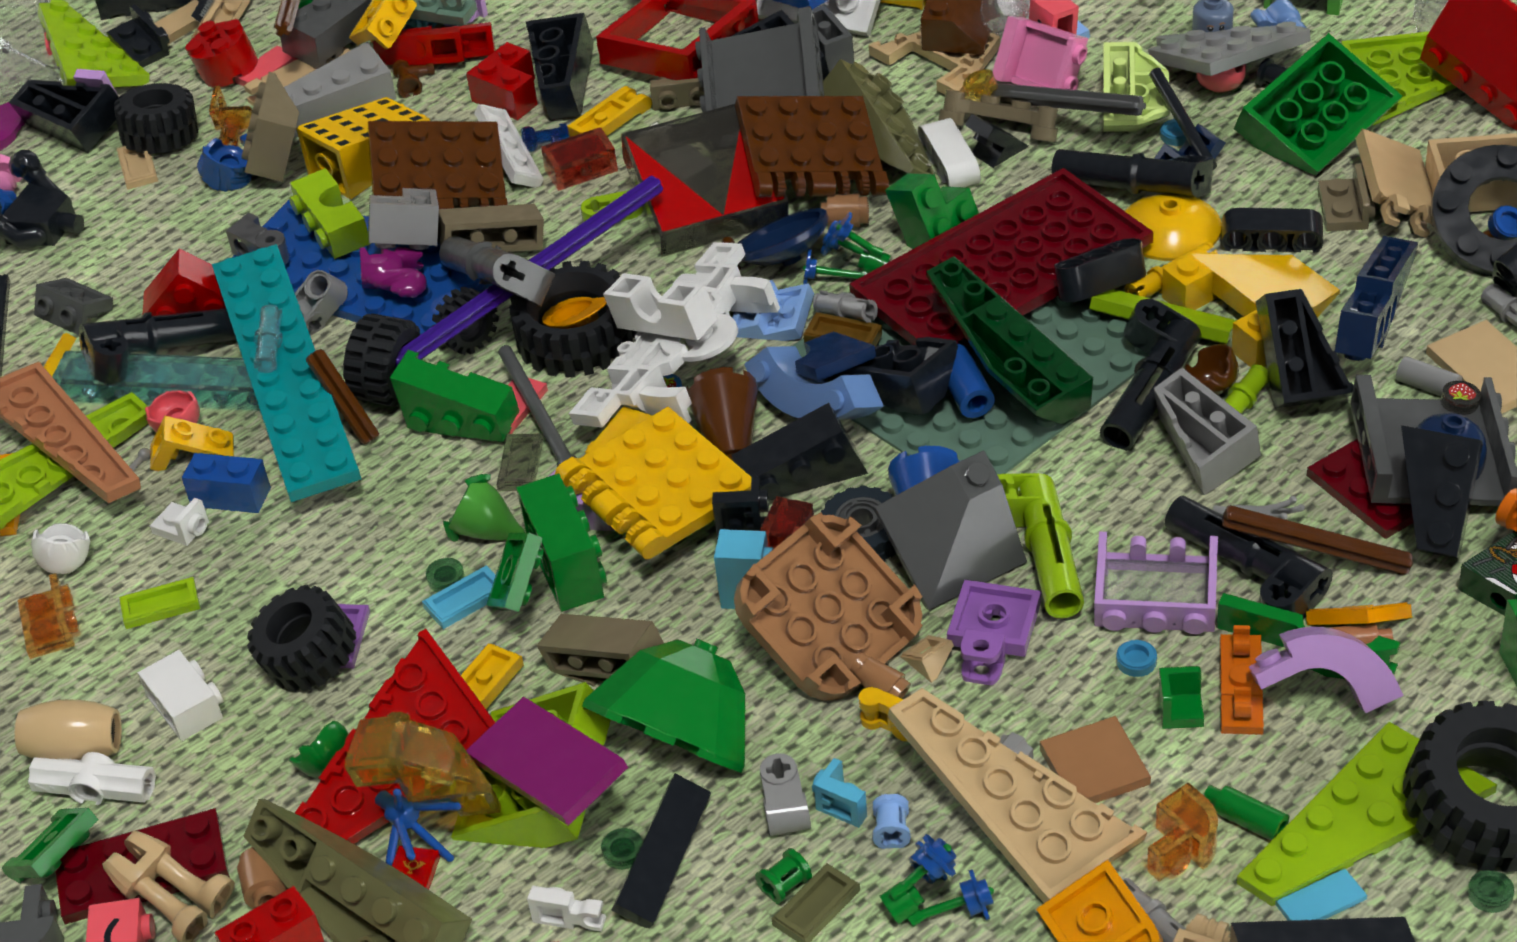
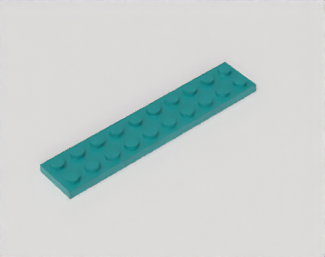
M277 244L212 264L290 501H298L361 480L357 463L332 394H329L324 389L306 362L308 355L316 350Z

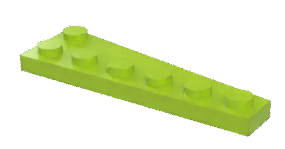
M131 392L86 415V417L114 448L148 424L145 408L148 406ZM33 443L0 460V530L12 519L73 477L72 474Z

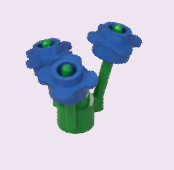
M928 834L923 836L925 844L921 841L915 843L918 849L909 858V862L915 870L902 882L900 881L880 895L881 900L898 925L908 919L913 927L926 918L966 904L970 916L983 912L985 919L989 920L990 917L986 906L994 904L991 896L994 893V889L988 887L985 879L977 881L973 869L968 870L971 879L959 883L963 893L962 896L920 910L918 906L923 904L925 900L914 884L921 878L929 884H933L940 878L946 881L948 877L945 873L950 876L956 874L953 868L956 865L954 862L956 855L951 845L941 838L935 841Z

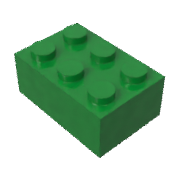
M559 473L516 487L525 532L543 537L540 546L543 547L544 552L539 566L560 611L563 612L604 598L602 584L607 583V577L601 561L597 562V558L602 556V550L595 534L589 536L588 534L590 526L584 510L577 511L576 509L578 501L573 487H565Z

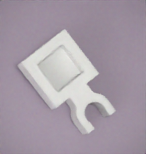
M533 885L527 898L533 923L574 929L576 924L599 932L603 929L606 920V914H601L603 901L593 899L575 900L573 892L565 891L562 888H545Z

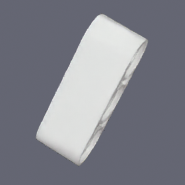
M952 118L919 125L918 135L923 146L925 145L927 149L926 154L932 165L936 164L938 168L936 172L943 183H947L948 187H967L980 183L981 177L977 160Z

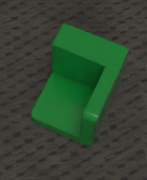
M1199 666L1159 668V705L1162 729L1204 727L1201 699L1202 674Z

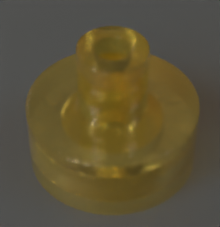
M989 69L978 70L970 74L963 82L966 93L971 99H981L982 94L991 95L998 85L993 72Z

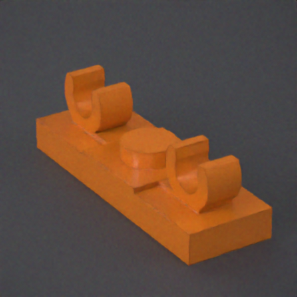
M1233 625V635L1220 634L1221 733L1263 735V689L1261 690L1255 682L1248 667L1257 663L1255 658L1262 654L1261 635H1250V626Z

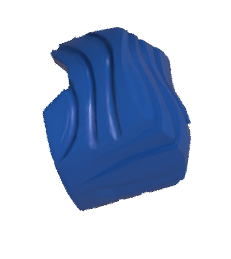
M217 138L203 146L202 154L197 162L199 175L203 177L202 180L209 187L217 191L227 192L228 190L232 191L245 187L252 179V174L245 173L247 160L241 159L243 150L240 147L223 145L222 140Z

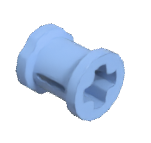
M883 794L877 797L872 803L873 815L876 817V827L873 829L872 834L874 844L881 849L906 847L911 838L910 830L906 826V817L909 814L908 800L899 794Z

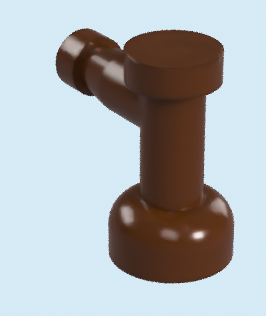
M398 60L392 65L394 76L399 78L397 90L403 98L411 97L408 93L413 92V96L421 93L422 83L419 77L435 75L433 63L410 66L407 61Z

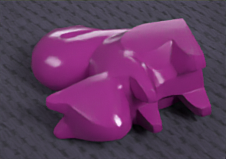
M399 246L393 251L381 248V254L369 255L367 250L361 247L362 288L391 291L400 297L415 298L421 295L427 286L425 275L418 271L423 268V264L418 261L423 256V253Z

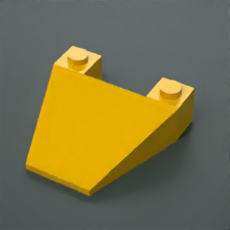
M1189 254L1163 268L1162 298L1168 303L1196 310L1220 298L1243 316L1233 322L1232 349L1234 354L1250 367L1254 364L1266 366L1256 300L1268 293L1302 289L1318 318L1340 293V289L1293 255Z

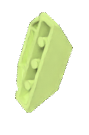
M1103 42V92L1142 96L1143 102L1146 103V109H1143L1142 114L1139 116L1103 113V132H1135L1170 115L1169 108L1149 76L1151 70L1160 68L1169 82V71L1154 57L1142 51V47L1137 42Z

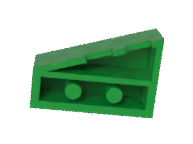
M407 350L390 376L407 428L417 432L504 442L512 428L510 426L519 413V407L511 386L472 372L468 376L448 370L450 364L439 361L437 365L418 359L417 352Z

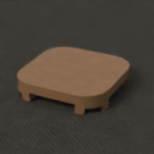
M820 512L810 517L798 530L760 561L752 565L736 586L734 604L736 614L743 626L798 688L810 697L822 701H832L843 698L861 685V682L851 672L850 668L862 653L885 664L916 636L923 626L921 624L922 610L920 600L923 596L915 584L908 589L857 532L862 526L851 516L848 519H844L835 515H823Z

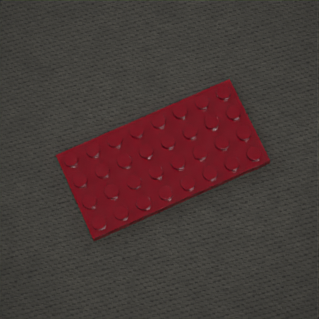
M1062 168L849 283L850 293L856 298L874 300L878 306L877 317L911 345L916 344L917 338L933 337L956 340L957 344L968 347L970 343L926 277L927 270L955 256L1021 315H1025L1059 296L1054 268L1056 263L1122 239H1140L1144 248L1153 243V231L1065 168Z

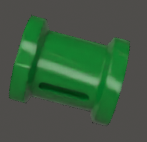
M788 848L782 854L783 858L768 870L761 869L755 874L756 882L761 891L776 904L783 902L786 899L785 894L800 882L807 883L813 877L807 861L793 848Z

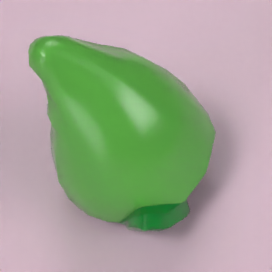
M479 474L464 480L468 487L454 515L449 519V522L443 521L446 534L453 542L458 541L459 535L482 540H507L509 533H525V530L514 518L503 497L488 483L491 480V474Z

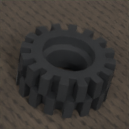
M460 287V291L456 288L451 290L452 297L445 295L442 298L445 302L444 305L437 304L435 309L439 311V314L433 315L432 321L438 323L480 293L467 287ZM497 307L446 342L445 345L463 355L466 352L469 354L475 353V347L483 348L482 342L484 340L490 342L492 339L489 336L490 331L496 332L497 326L493 324V322L499 321V316L495 314L498 311Z

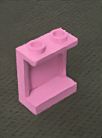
M1008 16L991 78L1000 82H1012L1017 85L1077 90V76L1080 66L1087 56L1088 50L1086 45L1088 38L1024 17Z

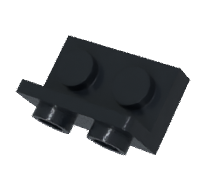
M136 4L129 7L132 16L131 20L107 31L110 41L118 48L124 50L125 54L138 62L142 68L170 55L167 46L170 43L168 34L163 27L158 28L147 11L142 12Z
M751 476V491L713 492L712 505L717 540L720 529L766 531L767 539H772L771 516H764V512H769L768 489H761L759 476Z

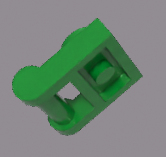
M89 808L59 809L51 817L52 823L18 857H11L2 866L3 872L7 877L18 883H21L25 878L48 877L62 864L60 858L69 849L80 846L90 836L89 829L99 819Z

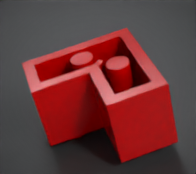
M506 42L466 73L471 101L474 103L505 109L509 117L517 121L538 105L530 51Z
M179 248L144 291L142 315L146 312H151L152 316L226 308L212 264Z

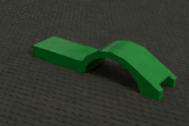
M1223 593L1218 603L1217 629L1233 633V625L1250 626V635H1261V641L1284 647L1279 634L1305 627L1302 614ZM1378 636L1371 643L1366 644L1395 674L1398 664L1390 662V655L1398 653L1400 641ZM1310 669L1326 677L1345 679L1339 673L1329 669Z

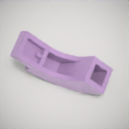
M1303 627L1281 633L1279 636L1285 650L1281 652L1278 649L1266 651L1255 658L1257 663L1248 666L1261 690L1307 669L1324 668L1337 672L1345 678L1358 706L1365 713L1404 696L1392 671L1369 646L1348 633L1332 628Z

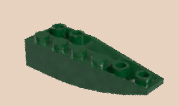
M955 256L926 271V277L988 373L1033 414L1064 424L1091 408L1093 377Z

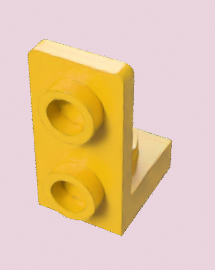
M164 416L151 443L150 469L156 471L166 470L170 459L175 460L177 458L179 450L192 453L233 456V433L183 419Z

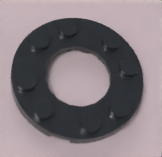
M1490 145L1461 155L1442 173L1432 195L1430 207L1431 223L1442 242L1441 246L1458 264L1477 274L1492 276L1494 262L1517 243V239L1504 241L1491 238L1479 231L1471 220L1468 209L1471 195L1481 185L1495 180H1507L1517 183L1516 146Z

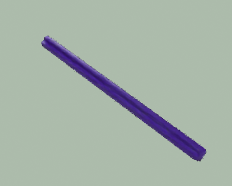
M649 176L536 254L529 261L550 271L662 193L661 181L654 176ZM495 285L490 286L403 346L397 355L395 369L407 350L417 352L418 359L422 360L514 296V294Z

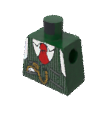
M1516 531L1506 535L1461 565L1458 589L1504 616L1507 599H1517Z

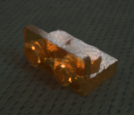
M57 573L49 575L51 590L18 600L26 650L30 659L75 646L73 633L79 631V626L74 610L68 611V607L74 606V601L69 585L61 586Z

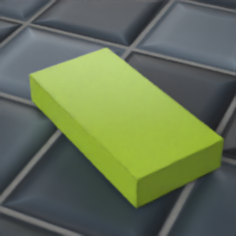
M193 577L119 597L126 629L201 609Z

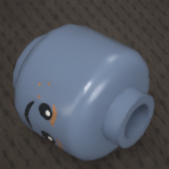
M1199 0L1193 7L1192 30L1216 32L1233 28L1234 8L1228 0Z

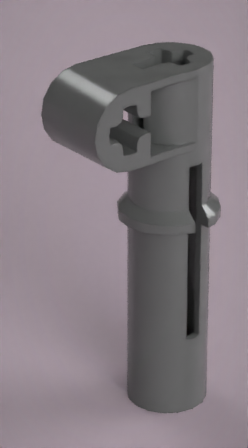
M457 236L450 237L443 242L439 251L440 260L448 269L467 274L473 281L478 278L480 279L479 284H493L539 306H542L556 275L516 254L503 251L497 245L493 248L492 243L487 241L477 243Z

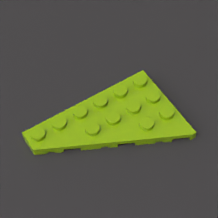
M1430 31L1341 41L1343 46L1403 96L1397 104L1373 125L1457 88L1420 59L1426 37Z

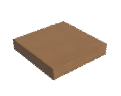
M1116 716L1040 741V751L1050 770L1075 785L1078 793L1094 803L1151 784V776Z

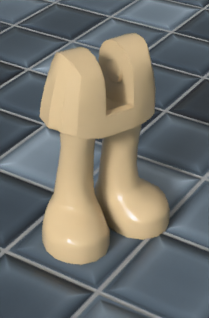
M136 830L127 837L124 844L129 852L139 861L134 864L124 856L113 853L102 864L107 875L127 899H134L137 895H140L155 906L173 924L171 934L179 942H191L199 934V931L206 927L208 922L207 916L213 919L225 906L235 886L234 880L223 874H216L208 881L198 878L170 856V845ZM158 876L162 877L193 901L196 906L185 904L155 882V879Z

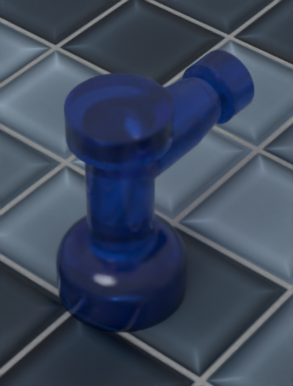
M566 123L559 124V128L536 132L533 127H521L522 140L529 152L535 151L538 144L551 142L556 159L568 157L564 144L569 142V132Z

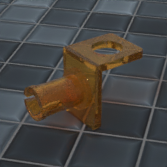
M214 86L209 112L216 130H221L218 139L222 140L223 145H229L230 141H232L231 145L238 146L240 130L248 129L252 108L250 106L227 107L220 86Z

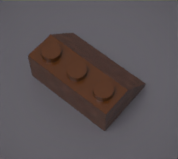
M927 0L921 16L922 50L984 55L999 7L998 0Z

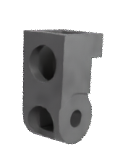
M248 212L226 230L232 254L240 256L277 244L284 265L289 261L290 257L284 234L277 230H267V228L262 227L258 216Z

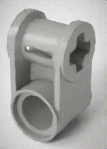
M323 270L311 272L295 292L310 336L324 328L329 318L344 303L348 294L347 286L342 280Z
M783 753L768 756L760 765V776L769 835L775 836L811 829L805 792H802L795 760Z

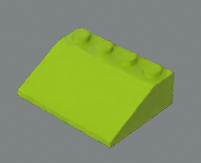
M586 682L529 699L604 746L611 720L582 707L585 698L594 691ZM515 704L491 711L490 715L497 722ZM477 766L472 770L451 838L457 841L548 848L578 839L586 809L567 826Z

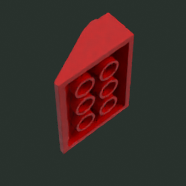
M1448 0L1426 37L1420 59L1479 105L1499 118L1504 124L1517 130V5L1510 0Z

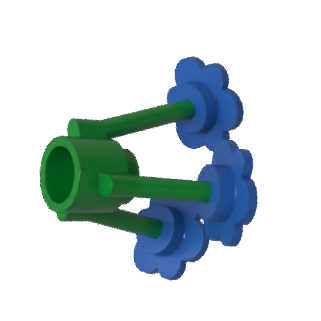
M848 212L842 221L835 220L830 225L828 233L825 234L822 241L821 254L825 256L832 249L837 250L842 246L861 256L857 267L863 269V271L857 272L817 266V259H811L812 250L808 249L806 265L802 268L805 271L803 284H807L808 279L815 280V274L859 279L890 262L891 255L884 253V249L872 245L851 230L854 226L850 223L852 213ZM846 238H849L850 240H852V241L855 242L856 244L860 245L861 247H859V246H857V245H855V244H853V243H851V242H849V241H847V240H845V239H846Z

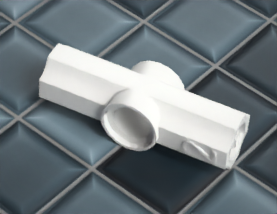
M88 752L83 755L81 760L34 757L29 767L28 784L31 791L70 795L78 803H83L84 800L96 801L95 805H99L103 798L145 803L146 800L150 799L155 788L156 774L153 767L117 764L106 755Z

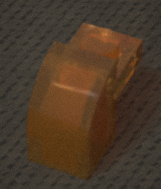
M1188 782L1156 804V829L1164 836L1148 847L1147 871L1159 882L1170 874L1174 876L1181 874L1188 867L1191 860L1204 870L1212 862L1216 854L1217 812L1213 804Z

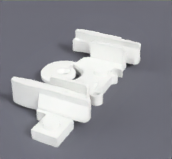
M713 242L694 265L697 273L682 274L674 281V283L676 281H684L705 285L718 320L707 330L706 334L698 341L686 339V343L691 350H687L686 345L680 343L681 338L646 332H637L634 336L636 339L634 343L631 341L621 343L617 347L619 356L607 368L612 382V389L591 387L587 390L569 413L574 425L603 428L610 418H614L623 406L649 415H654L669 406L687 423L691 421L687 408L692 402L686 387L669 388L666 386L663 376L674 374L685 361H702L725 351L734 342L738 334V326L736 321L730 316L729 311L778 313L780 310L770 280L758 277H741L737 265L745 256L742 244Z

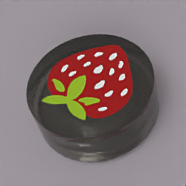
M1451 381L1443 387L1441 404L1450 412L1462 415L1471 414L1478 409L1481 392L1475 385L1469 382Z

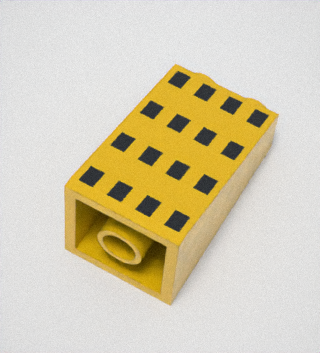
M384 97L302 124L296 130L308 175L326 168L338 183L340 193L349 199H353L372 185L368 121L430 120L424 114H420L404 104Z

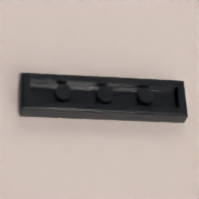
M676 773L673 775L611 909L613 912L642 927L649 929L652 927L710 797V791Z

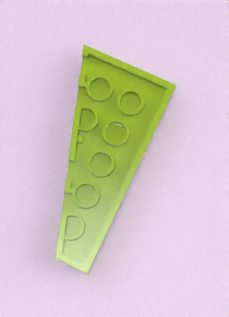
M51 0L50 3H39L38 17L42 27L46 29V38L50 40V49L55 63L60 67L61 79H65L64 85H76L73 76L77 69L105 71L113 87L142 86L149 83L150 74L138 62L125 54L124 50L118 48L110 41V38L102 34L96 26L82 17V14L75 11L68 2Z
M1388 722L1237 875V884L1273 907L1276 905L1277 900L1311 885L1338 870L1347 869L1353 866L1354 862L1369 854L1375 855L1418 833L1419 831L1415 827L1418 819H1412L1405 806L1408 798L1403 794V781L1406 777L1405 770L1419 738ZM1468 767L1458 769L1465 784L1478 796L1484 799L1496 793L1497 784Z

